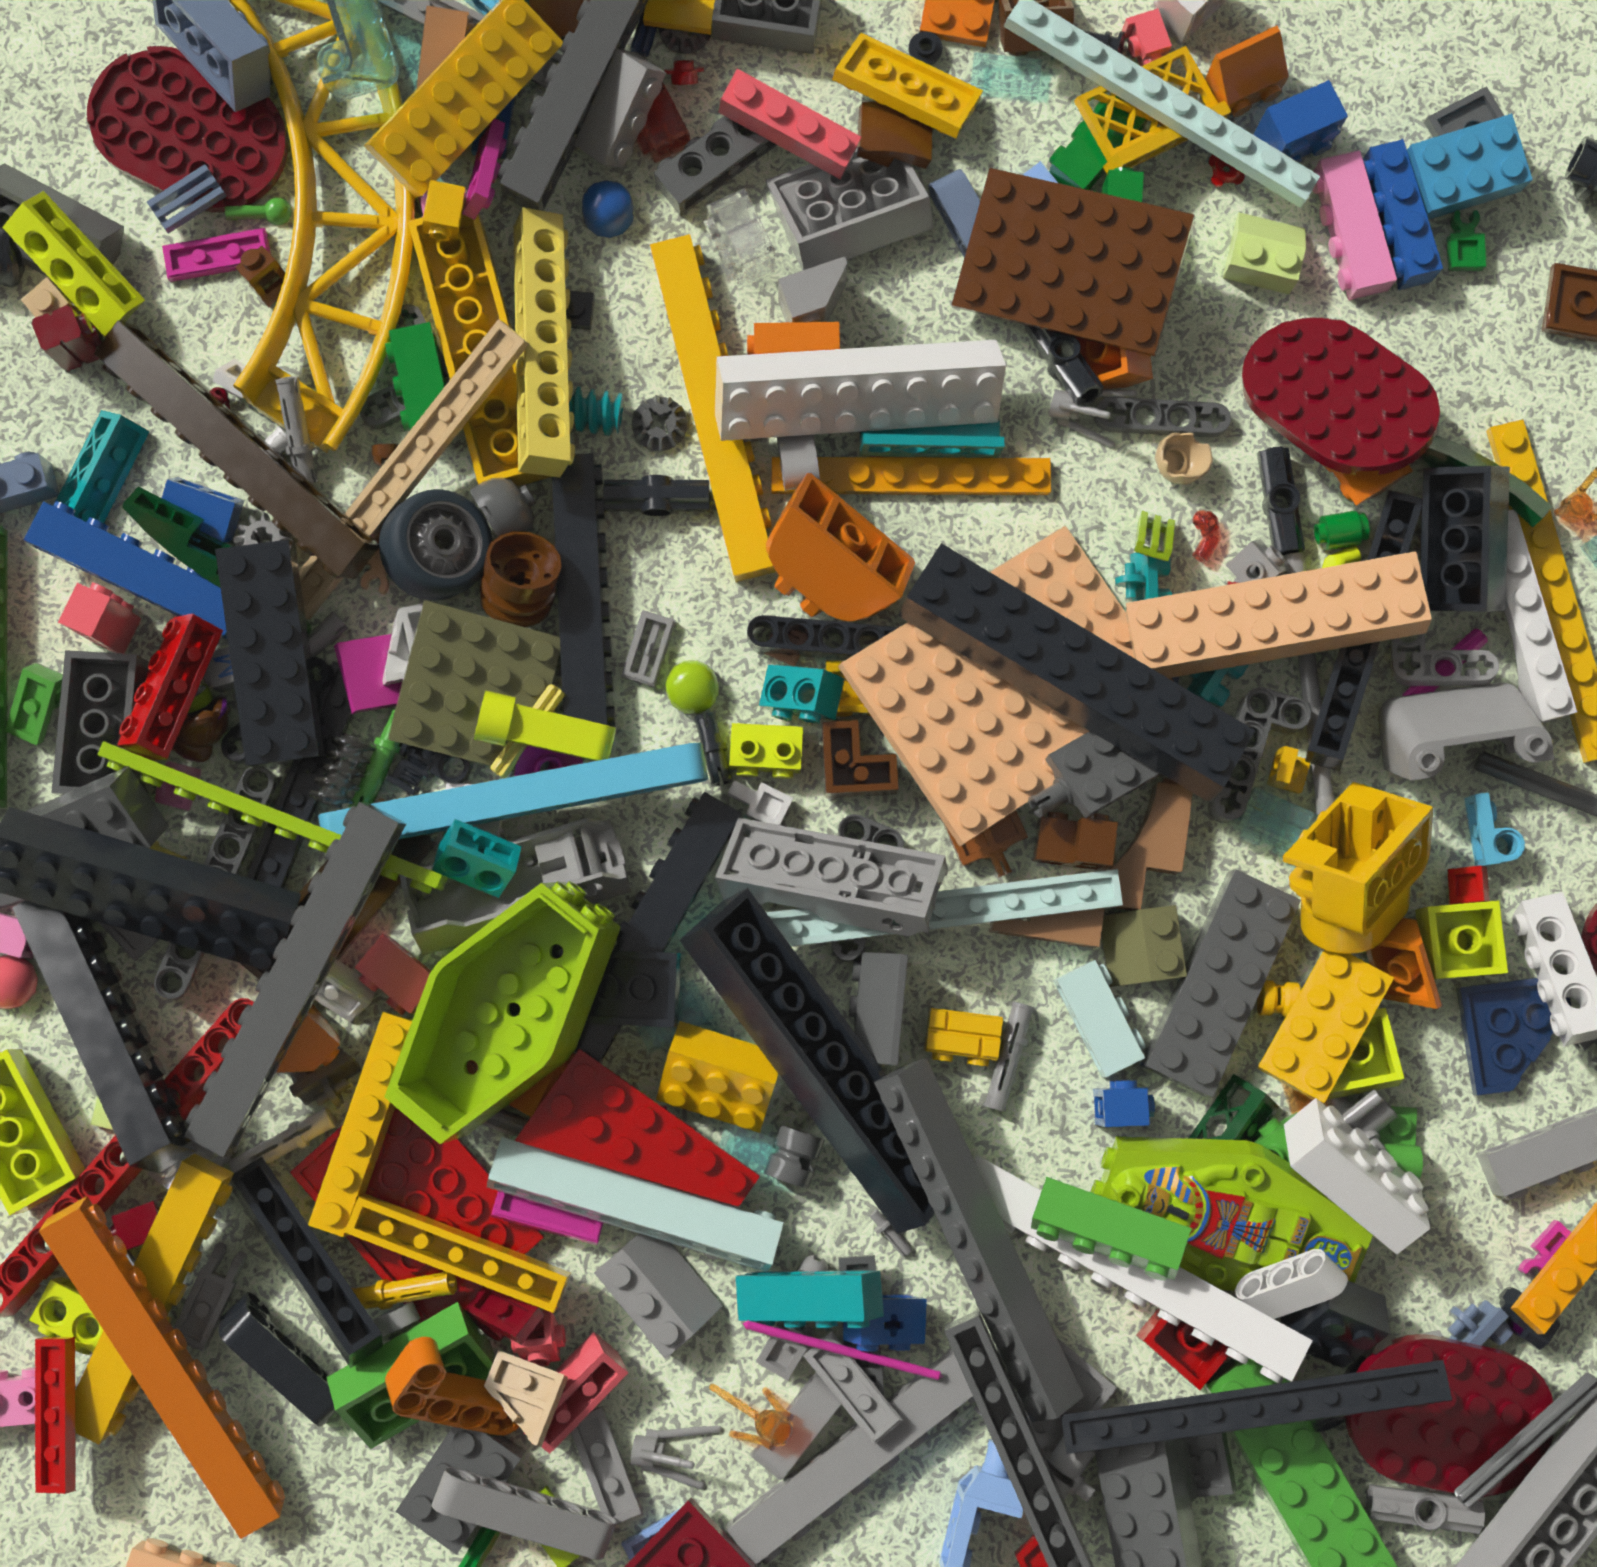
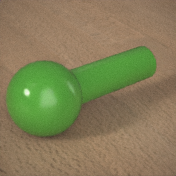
M279 197L271 198L265 205L224 207L225 220L267 219L271 224L282 225L288 222L292 215L290 204L285 199Z

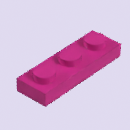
M495 118L487 126L479 140L462 211L463 215L474 220L482 207L488 209L495 194V189L491 188V184H494L501 168V164L497 163V159H500L507 142L506 139L502 138L505 123Z

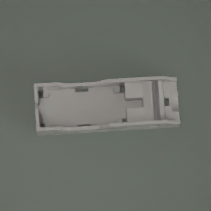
M584 818L510 841L522 846L516 873L499 898L451 878L447 879L443 891L432 888L431 893L428 894L410 887L412 879L400 875L404 899L410 910H407L411 933L422 954L425 956L462 944L540 883L557 881L568 883V881H572L587 893L584 898L592 904L632 892L625 869L626 863L611 820L601 821ZM580 829L581 836L574 838L572 831ZM607 858L606 862L601 863V860ZM433 865L424 868L432 871Z
M738 818L715 879L723 900L748 888L760 905L771 902L807 909L827 921L911 936L919 932H929V922L935 910L937 893L943 884L944 876L948 874V867L945 855ZM893 919L895 920L896 923H898V924H900V925H899V926H898V925H893V924H892Z

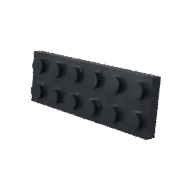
M552 948V955L555 958H560L563 955V949ZM612 950L585 1024L678 1027L681 953ZM513 1002L510 1004V1014L513 1016L519 1015L520 1006L517 1003Z

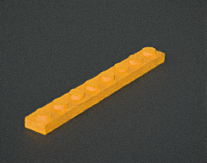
M772 457L771 494H793L795 490H784L780 458ZM817 457L820 481L836 494L1050 495L1051 493L1050 458Z

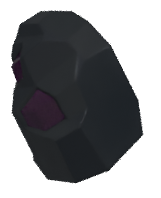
M1513 1287L1505 1288L1499 1295V1304L1501 1309L1509 1316L1506 1319L1507 1324L1515 1335L1532 1347L1541 1350L1549 1344L1560 1327V1319L1557 1318L1545 1334H1537L1511 1309L1522 1292Z

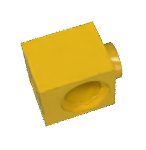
M430 180L423 215V233H428L431 238L440 241L459 238L463 216L462 211L465 203V187Z

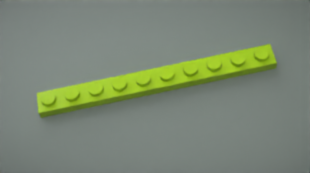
M104 741L97 754L109 760L106 766L108 768L118 771L130 766L131 769L142 773L141 781L161 788L163 782L176 786L174 794L192 801L199 795L209 799L207 807L228 814L230 808L243 813L240 820L260 828L265 821L277 826L274 833L293 841L296 840L297 835L310 839L308 846L326 853L331 843L335 839L340 840L342 836ZM390 855L380 874L395 881L398 875L412 879L410 887L428 894L431 893L432 888L443 891L448 879L439 873Z

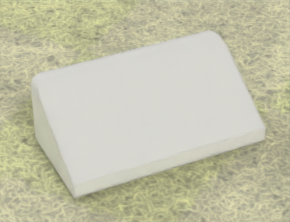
M336 959L315 1000L351 1023L372 1002L374 991L358 979L361 975Z

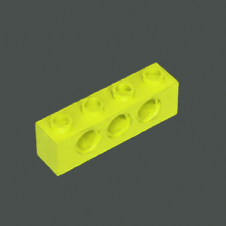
M44 191L22 202L2 227L82 313L86 314L89 321L104 336L110 332L117 320L126 322L145 301Z

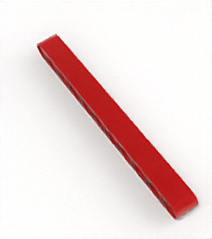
M240 998L232 1002L164 1079L167 1087H171L180 1095L181 1106L178 1110L183 1120L187 1119L196 1104H201L207 1093L203 1091V1087L213 1071L218 1072L224 1061L218 1049L220 1040L225 1036H228L229 1039L236 1038L241 1028L238 1021L242 1012L249 1004L253 1005L255 1001L248 998ZM203 1064L205 1068L204 1075L200 1080L195 1081L194 1071L197 1066ZM116 1135L0 1265V1293L3 1297L0 1307V1318H8L15 1315L41 1286L39 1284L46 1280L60 1264L51 1250L47 1252L45 1240L39 1233L46 1219L88 1196L93 1205H99L105 1213L143 1170L129 1166L128 1162L124 1166L121 1165L120 1155L123 1151ZM100 1177H103L105 1182L104 1189L100 1194H97L95 1184ZM26 1263L29 1271L26 1279L22 1281L20 1269Z

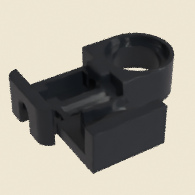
M402 744L399 753L405 760L401 758L392 775H388L386 780L415 796L421 790L417 786L423 776L429 777V769L431 774L443 781L456 784L467 780L471 772V765L469 760ZM452 758L460 759L464 765L461 775L455 778L448 777L444 772L445 763ZM400 778L403 779V780H405L406 782L412 784L413 786H415V788L412 789V786H410L409 784H407V783H405L404 781L400 780Z

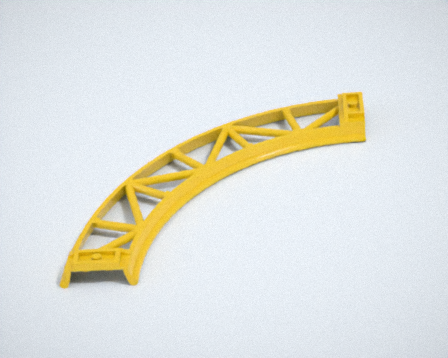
M229 0L235 10L242 12L248 24L257 34H262L269 44V69L285 115L291 143L295 183L294 227L284 281L266 330L252 357L233 386L242 393L247 403L257 408L259 413L285 428L275 379L290 377L291 375L276 365L286 347L293 327L297 323L317 390L316 392L299 381L310 442L314 443V447L328 453L329 450H337L358 417L386 358L385 343L391 342L389 330L396 329L410 272L413 239L408 221L415 219V197L394 177L395 212L322 137L381 128L403 104L389 55L364 0H337L341 8L318 0H275L331 20L275 43L247 0ZM355 33L371 70L383 113L318 123ZM338 34L304 116L297 91L283 58L289 56L288 53ZM312 148L379 215L317 211L316 176ZM337 226L378 229L307 287L312 265L316 227ZM395 235L390 280L380 320L313 301ZM309 314L368 331V334L375 336L360 377L344 408L335 404Z

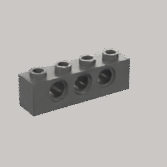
M724 116L713 124L711 131L701 138L697 136L691 139L684 146V150L674 158L669 156L662 160L654 172L655 184L677 213L682 216L777 145L756 133L751 136L741 135L739 131L745 127ZM716 148L728 150V153L723 156H716L711 152ZM692 167L701 170L696 176H688L684 173Z

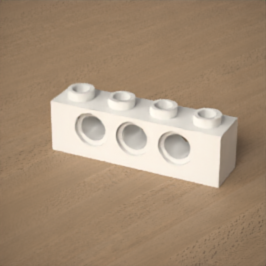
M1559 892L1521 901L1513 913L1512 924L1515 933L1518 936H1522L1525 944L1526 962L1530 969L1535 970L1537 975L1539 996L1543 1002H1547L1550 1009V1023L1554 1034L1560 1036L1563 1046L1597 1039V977L1564 893ZM1540 931L1551 934L1554 941L1545 940L1541 936ZM1552 964L1564 967L1567 975L1557 973ZM1565 997L1575 999L1579 1003L1580 1009L1571 1007L1566 1002Z

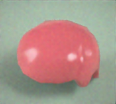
M2 955L0 956V1009L21 1007L36 993L38 976L34 966L25 958Z

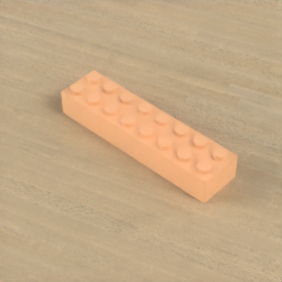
M1416 551L1126 603V619L1134 658L1167 678L1425 634L1432 620Z

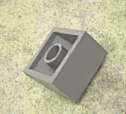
M845 256L778 279V303L785 322L829 321L846 285L847 260Z

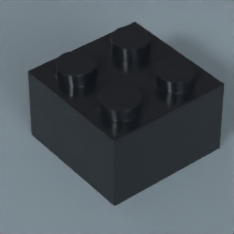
M1350 1281L1347 1282L1345 1289L1337 1297L1280 1317L1282 1324L1313 1340L1306 1354L1341 1368H1345L1390 1335L1385 1296Z

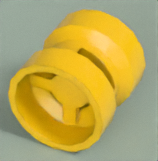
M1265 980L1257 998L1258 1014L1272 1016L1274 1013H1281L1283 1017H1286L1301 991L1299 983L1285 982L1283 985H1278L1273 980Z

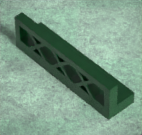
M1233 1074L1188 1139H1203L1204 1137V1139L1247 1140L1255 1142L1261 1135L1258 1130L1273 1118L1280 1107L1265 1092ZM1239 1087L1250 1093L1243 1105L1231 1107L1230 1099ZM1226 1118L1227 1128L1223 1134L1211 1137L1210 1128L1213 1123Z

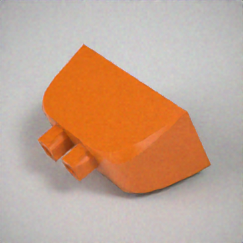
M807 473L798 485L766 542V552L779 575L774 585L775 588L783 595L788 596L795 589L802 593L804 597L800 606L810 617H814L822 611L829 616L844 621H861L874 616L902 598L915 565L913 557L812 473Z

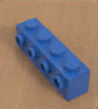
M1404 139L1370 147L1363 157V162L1396 274L1398 290L1431 283L1441 272L1443 265Z

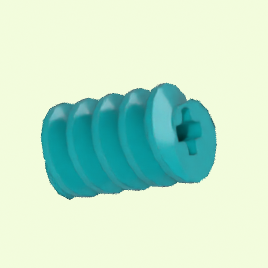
M577 386L569 402V412L574 414L576 430L583 432L588 424L590 433L597 434L602 425L605 436L610 437L615 427L618 434L623 415V394L618 393L615 401L611 402L609 391H605L601 399L597 400L595 389L591 388L588 396L585 398L582 395L581 387Z

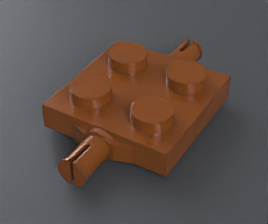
M1016 810L961 847L942 821L961 866L963 867L979 859H991L998 878L1012 872L1003 852L1011 845L1028 838Z

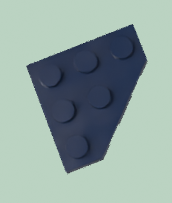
M1538 978L1456 988L1473 1095L1513 1091L1521 1081L1520 1077L1531 1062H1535L1551 1040L1550 1036L1553 1034L1550 1023L1551 1012L1547 1002H1543L1539 996L1537 989ZM1565 997L1566 1002L1572 1007L1570 997Z

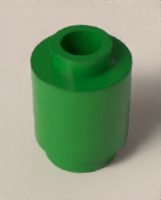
M1355 510L1320 516L1319 522L1314 525L1315 541L1318 545L1322 544L1324 550L1357 546L1362 541L1368 540L1370 535L1366 514L1357 513Z

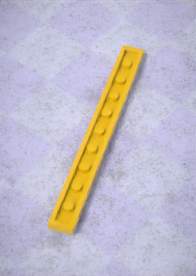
M1521 419L1488 428L1486 432L1495 463L1500 466L1510 467L1511 474L1525 482L1547 501L1524 420ZM1549 510L1544 518L1533 528L1518 514L1577 713L1570 715L1582 760L1583 763L1597 760V667L1552 514Z

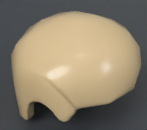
M1171 433L1160 441L1155 453V461L1161 475L1166 480L1175 484H1191L1207 474L1213 463L1210 445L1199 443L1195 439L1194 433Z

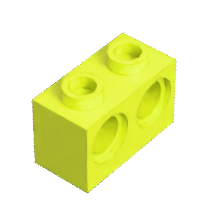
M63 1276L49 1281L29 1321L39 1325L38 1331L46 1336L75 1337V1351L85 1355L93 1353L103 1332L100 1324L97 1335H92L88 1332L86 1328L87 1319L89 1317L96 1318L72 1281ZM57 1300L63 1302L66 1306L64 1319L59 1318L54 1312V1305Z

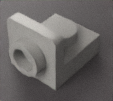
M778 1321L776 1328L810 1337L814 1333V1329L807 1324L803 1327L786 1328L784 1327V1321ZM770 1336L761 1350L756 1363L788 1381L808 1346Z

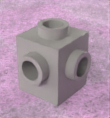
M1261 539L1251 541L1226 564L1236 576L1234 581L1238 583L1281 576L1288 571L1283 564L1285 562L1283 555L1273 546L1268 548Z

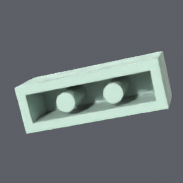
M1093 960L1053 980L1101 1077H1108L1145 1058L1141 1051L1146 1048L1145 1043L1137 1029L1131 1031L1125 1017L1129 1016V1012L1121 997L1115 998L1108 985L1113 982L1104 964L1098 966L1096 960Z

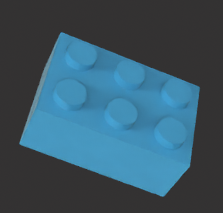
M1513 114L1411 144L1407 149L1428 220L1453 213L1456 210H1463L1519 193L1533 180Z

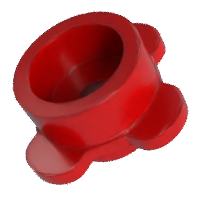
M677 60L673 62V68L664 69L666 74H671V84L673 85L697 84L698 72H704V67H694L693 60Z
M1212 154L1210 156L1208 164L1212 167L1213 176L1211 177V182L1214 186L1221 187L1224 183L1239 185L1244 181V173ZM1224 167H1229L1230 171H1224Z

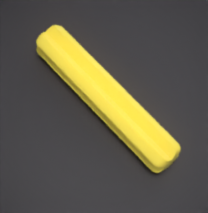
M550 684L532 708L554 712L564 698L565 693L555 685ZM508 741L490 769L501 778H506L528 745Z

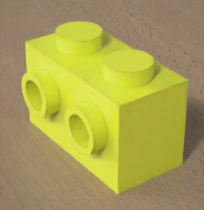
M732 723L730 770H737L736 775L741 777H758V771L772 772V778L793 779V773L801 774L803 727Z

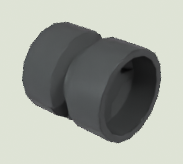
M780 1124L774 1141L778 1150L770 1154L764 1173L784 1182L809 1189L815 1171L811 1163L813 1160L819 1159L825 1139Z

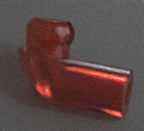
M1199 510L1194 514L1192 523L1197 529H1200L1202 539L1192 556L1201 563L1207 564L1220 543L1222 535L1218 517L1212 511Z

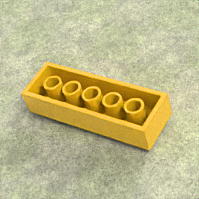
M500 0L372 136L364 147L415 198L423 196L429 188L430 180L437 181L558 51L563 41L524 0Z

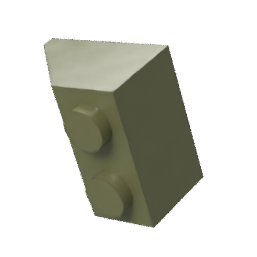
M1176 905L1104 915L1101 936L1106 969L1113 982L1109 987L1187 977Z

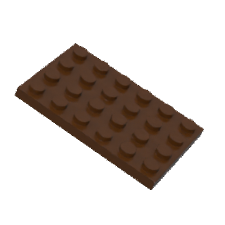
M989 168L952 306L1156 357L1195 221V214Z

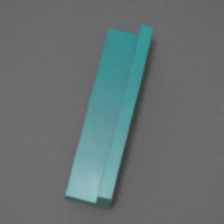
M101 410L56 501L76 510L74 516L85 522L91 517L104 523L150 431L123 415Z
M1000 421L995 423L859 432V456L999 458L1005 447L1004 437H1000Z

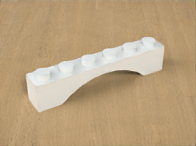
M1515 510L1508 511L1506 611L1504 612L1515 650L1518 690L1543 724L1565 718L1577 713L1518 514Z

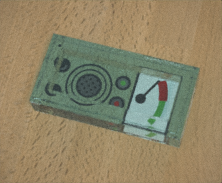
M974 52L971 85L983 91L1038 97L1042 60Z

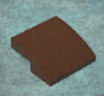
M876 101L861 103L859 106L858 135L861 136L857 147V157L885 167H889L894 158L923 169L928 167L932 161V127L918 120L911 119L905 114L886 105L879 104Z

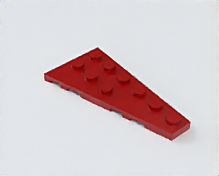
M580 1048L514 1140L737 1207L741 1205L760 1177L758 1173Z

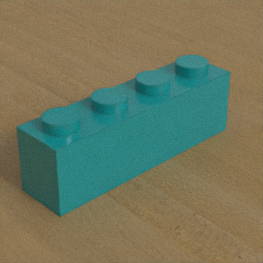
M880 1270L755 1271L735 1276L738 1321L750 1320L768 1326H775V1321H784V1327L786 1328L806 1326V1321H815L816 1328H829L838 1326L837 1321L847 1322V1328H864L870 1326L869 1320L884 1316Z

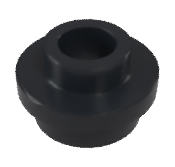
M923 31L911 38L908 52L910 56L926 64L933 65L940 59L943 46L936 34ZM926 43L932 48L929 51H924L920 48V45Z

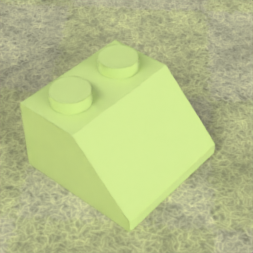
M1238 212L1222 278L1290 294L1299 280L1306 250L1305 228Z

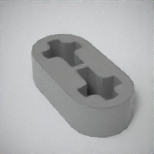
M412 1301L373 1319L383 1337L419 1320L420 1316Z

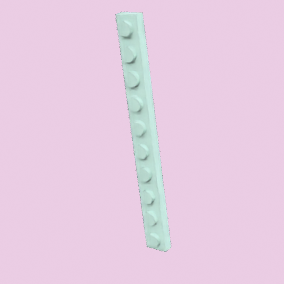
M1019 0L1004 24L1005 28L1300 208L1303 206L1320 178V175L1034 0Z
M1118 869L938 891L935 910L929 922V930L1122 906ZM802 908L767 912V915L791 947L893 934L827 921L812 911ZM893 919L892 924L899 926L900 924L896 923Z

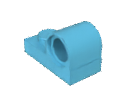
M1489 792L1474 794L1464 798L1475 866H1492L1518 859L1525 849L1524 838L1519 831L1513 828L1495 829L1494 822L1497 819V810L1495 803L1490 801ZM1499 837L1503 838L1508 844V851L1505 855L1497 849L1496 842Z

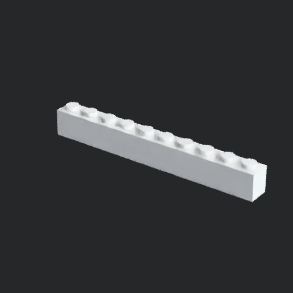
M976 1155L974 1161L1007 1232L1012 1234L1015 1228L1028 1235L1025 1242L1045 1252L1048 1246L1061 1253L1058 1260L1075 1270H1078L1080 1265L1092 1270L1091 1279L1111 1289L1113 1283L1126 1289L1124 1297L1143 1308L1147 1302L1160 1309L1157 1316L1178 1327L1180 1321L1185 1322L1194 1328L1191 1335L1212 1346L1214 1340H1217L1226 1345L1228 1349L1225 1354L1244 1365L1247 1364L1249 1359L1263 1366L1260 1373L1280 1384L1283 1378L1292 1382L1313 1340L1181 1267L1178 1269L1175 1280L1167 1278L1166 1281H1160L1145 1274V1270L1133 1265H1130L1129 1268L1121 1267L1108 1260L1109 1257L1095 1251L1094 1254H1085L1074 1249L1070 1242L1059 1238L1058 1241H1049L1036 1234L1037 1230L1031 1229V1222L1041 1190Z

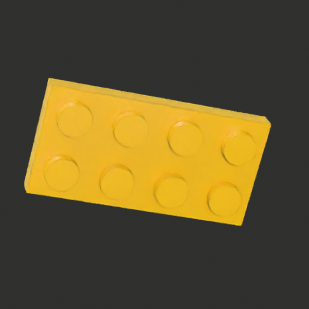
M863 33L858 35L837 65L832 78L833 81L844 85L850 90L857 91L879 104L897 110L907 117L918 120L940 133L947 134L955 139L976 108L983 93V90Z
M1323 950L1257 1069L1312 1100L1317 1098L1324 1104L1394 977L1352 954H1341Z

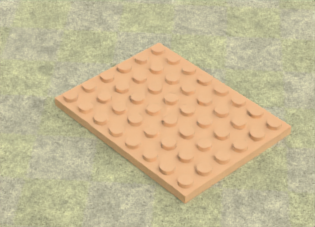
M1066 525L990 571L992 574L1134 658L1125 610ZM909 622L851 656L838 666L960 847L1026 804L1028 798L1032 795H1036L1052 786L1055 778L1052 769L1045 760L1047 756L1089 732L1086 728Z

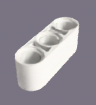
M1313 1249L1246 1274L1238 1282L1235 1292L1242 1302L1276 1319L1337 1297L1345 1289L1348 1278L1323 1250Z

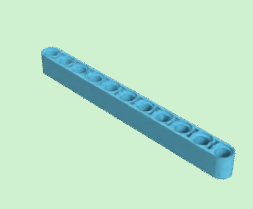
M689 743L388 800L371 805L407 823L399 838L404 839L447 831L454 819L473 826L700 783L709 778L703 744ZM350 808L318 815L320 827L342 835L346 828L343 826V820Z

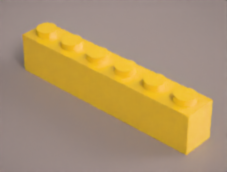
M382 1012L308 1226L341 1237L349 1235L344 1232L358 1197L366 1193L395 1110V1106L384 1096L412 1019L391 1012Z
M368 1194L358 1197L344 1232L552 1313L559 1307L571 1272Z

